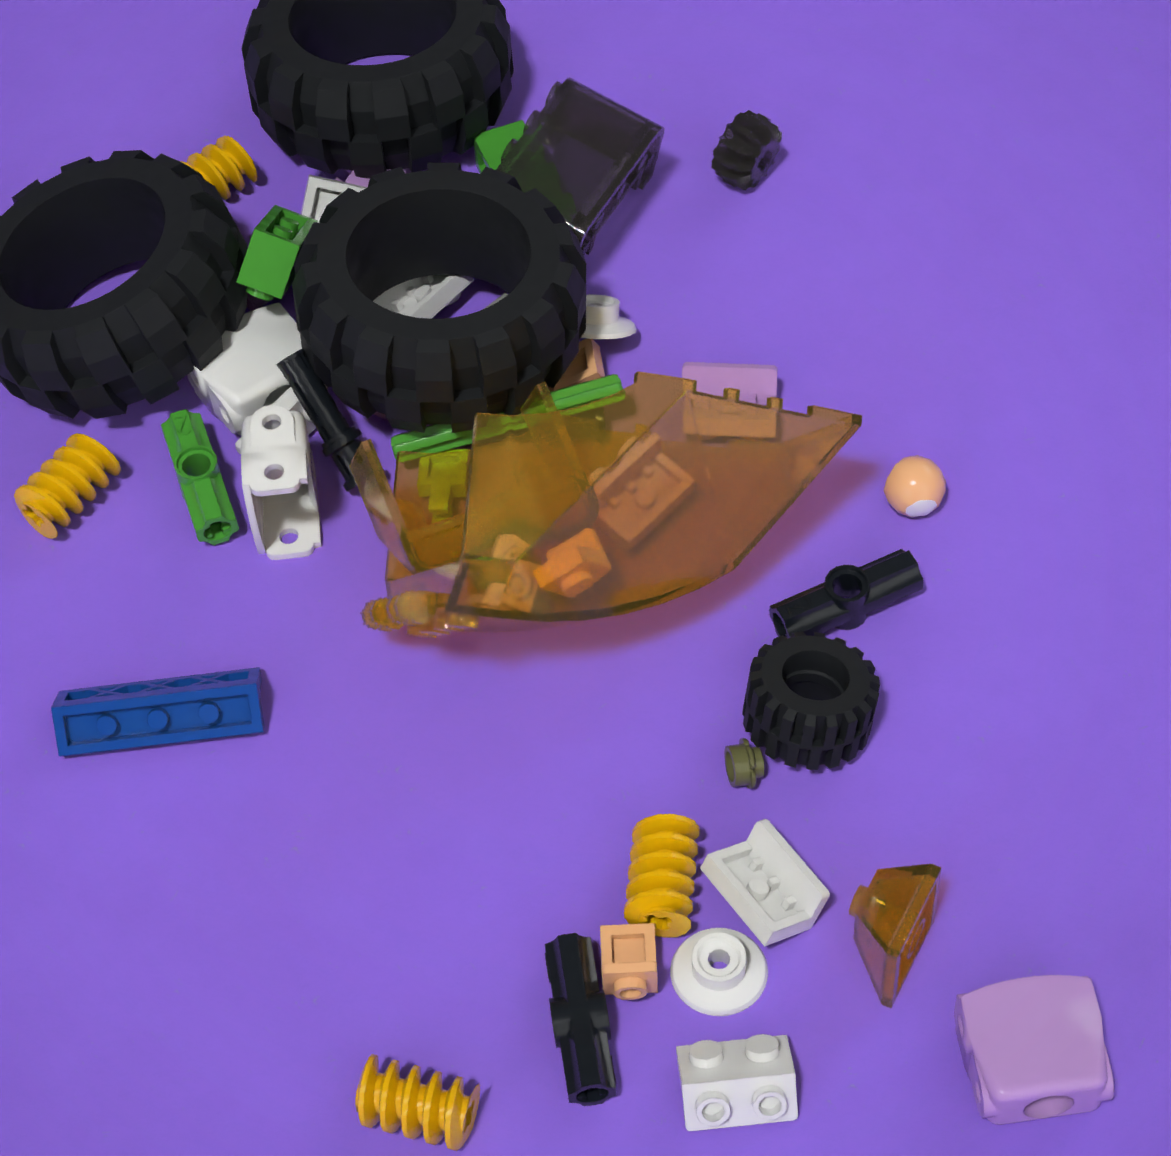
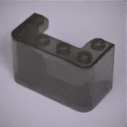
M569 77L563 84L557 81L553 85L547 96L545 107L541 112L538 110L532 112L525 124L523 135L519 140L512 139L508 143L502 154L501 164L496 170L515 176L523 192L526 193L536 188L557 207L566 223H568L579 239L583 255L585 253L589 255L593 249L597 233L630 188L634 190L640 188L643 190L653 176L665 128Z

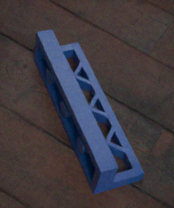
M260 667L59 691L51 706L58 755L60 757L261 733L264 731V719L260 698L262 684Z

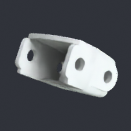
M280 303L267 305L245 313L237 331L231 332L226 330L223 333V351L203 370L200 371L194 366V370L187 375L195 393L211 414L222 421L232 433H237L240 436L242 434L243 420L247 416L253 415L261 407L272 405L291 387L276 364L302 349L300 332L297 330V323Z
M280 405L261 407L253 415H249L243 420L241 434L242 488L254 542L258 553H266L267 557L271 560L306 557L314 552V548L322 547L316 471L305 418L299 411H289ZM294 533L298 536L297 540L293 543L285 544L281 542V538L285 534Z

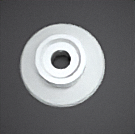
M586 295V331L581 338L618 339L635 334L637 329L631 320L619 316L620 301L606 295Z
M710 928L691 935L678 947L671 961L670 977L675 992L687 1006L706 1015L728 1016L749 1008L759 999L767 984L768 965L760 947L745 934L727 928ZM715 962L727 964L722 969L713 968L711 965Z

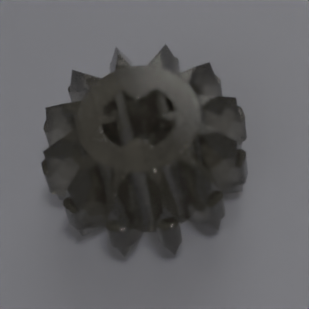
M748 110L745 113L740 112L737 114L733 122L726 125L725 132L719 137V143L713 150L714 158L711 167L718 176L723 178L724 182L733 187L737 186L746 190L750 187H755L758 185L761 177L767 176L768 169L774 164V158L780 151L779 143L782 140V132L778 130L777 125L770 122L771 119L760 113L756 114Z

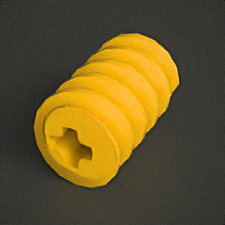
M226 135L218 138L215 145L209 144L203 147L201 154L195 152L189 155L187 163L180 161L199 172L204 180L214 185L224 200L231 197L228 183H231L234 188L241 191L245 189L243 174L252 182H256L258 177L253 160L246 150L236 140Z
M73 434L67 439L66 446H62L54 452L53 459H48L42 463L40 472H35L29 476L27 485L24 484L16 489L14 494L16 505L27 522L37 532L50 539L56 538L58 532L52 522L54 521L58 525L67 527L71 523V519L65 508L75 514H80L84 506L78 495L85 500L93 501L96 498V492L90 483L100 488H106L109 485V479L103 470L114 476L119 475L121 471L119 461L104 445L84 434Z
M657 814L640 820L632 829V842L634 844L630 848L631 864L628 867L629 883L626 886V899L628 901L624 905V918L629 924L654 923L655 936L664 938L679 937L691 929V920L687 916L693 911V901L689 896L695 890V883L691 877L696 874V862L692 859L698 855V844L694 840L700 834V828L694 820L676 814Z
M371 1054L364 1065L355 1097L356 1112H358L362 1126L372 1128L380 1120L382 1130L393 1134L402 1126L404 1137L413 1140L423 1131L425 1142L432 1145L438 1144L445 1136L447 1148L457 1151L462 1148L473 1129L480 1099V1083L475 1086L470 1096L464 1095V1079L457 1076L450 1088L445 1090L442 1086V1072L435 1070L427 1085L422 1084L421 1067L414 1065L407 1077L403 1079L400 1078V1062L394 1059L390 1062L386 1071L380 1073L378 1056Z

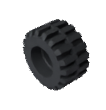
M794 632L791 638L783 635L773 639L772 645L764 644L759 649L758 656L753 658L750 666L742 711L745 731L752 733L750 740L756 747L766 748L765 754L774 760L780 757L785 760V765L796 767V764L806 765V768L809 770H818L819 765L823 764L828 768L837 767L841 759L849 762L856 757L858 750L864 749L870 735L880 688L879 676L874 675L876 668L871 660H862L864 653L857 647H847L846 641L838 637L833 640L826 638L824 633L814 632V636H807L804 632Z

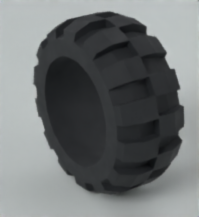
M260 0L258 7L252 10L241 48L252 111L260 120L261 127L288 156L291 157L298 154L307 167L329 174H334L338 169L354 171L356 177L371 178L373 175L386 172L387 169L392 170L398 167H402V169L409 168L411 173L428 169L427 163H441L442 156L456 152L462 155L474 146V138L486 131L488 126H495L511 92V77L514 73L510 25L506 20V9L500 0ZM375 55H413L402 60L377 65L346 64L360 58Z
M142 150L113 151L109 159L96 162L89 156L61 166L60 174L43 183H40L38 179L14 195L12 197L14 204L2 216L0 215V382L13 396L28 402L38 409L72 419L81 410L93 418L99 419L126 414L127 405L144 399L153 404L179 390L177 382L192 372L194 366L200 371L203 370L223 351V333L226 330L235 332L240 325L247 308V286L236 281L248 249L247 243L216 187L204 180L199 172L178 160L162 153L154 159ZM148 259L133 276L109 293L87 303L65 308L81 290L102 275L123 265Z
M427 163L428 170L405 173L402 167H398L371 176L368 187L360 192L348 188L326 206L319 223L313 222L295 260L296 277L292 283L297 330L300 332L301 347L306 352L305 354L315 374L321 378L327 387H332V391L345 405L366 418H370L376 412L385 414L392 428L425 433L427 424H451L452 433L485 428L488 417L501 412L511 419L538 402L544 393V385L554 388L579 352V340L586 331V261L579 239L568 223H566L560 211L536 188L526 193L523 192L515 176L485 167L481 174L462 171L460 163ZM431 275L474 277L492 283L509 293L499 302L478 312L443 319L406 316L390 311L373 302L382 293L398 284Z

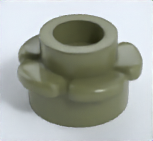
M741 738L739 744L725 747V767L730 785L732 787L746 785L747 789L754 788L757 778L764 777V760L760 748L749 747V741L746 738Z

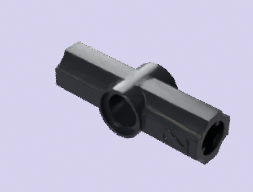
M903 549L860 567L854 565L836 566L829 571L824 583L771 605L769 608L770 618L778 637L783 635L791 638L794 632H804L807 636H814V632L823 633L833 628L840 630L855 629L865 622L869 612L922 590L923 577L920 573L918 562L909 550L904 551Z
M577 933L558 935L555 940L545 944V960L553 996L549 998L555 1044L556 1048H561L569 1103H578L582 1106L603 1104L605 1100L616 1096V1078L608 1040H611V1031L604 990H599L591 937H583Z

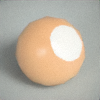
M919 455L904 457L895 464L887 477L884 494L889 504L898 513L909 517L925 516L939 507L946 492V480L941 469L931 459Z

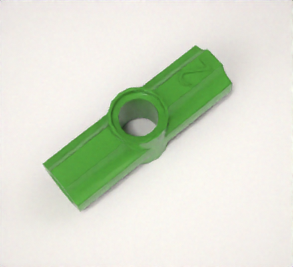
M187 409L170 413V417L161 424V428L199 542H208L212 545L229 541L230 536L239 530V526L221 475L217 456L212 449L201 414L189 412Z

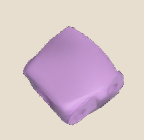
M1071 975L1031 976L1002 981L969 993L957 994L954 1009L955 1030L964 1068L971 1081L978 1112L982 1119L987 1118L993 1124L1003 1125L1086 1113L1097 1109L1101 1101L1113 1099L1114 1082L1112 1069L1104 1043L1102 1016L1091 978H1088V976Z

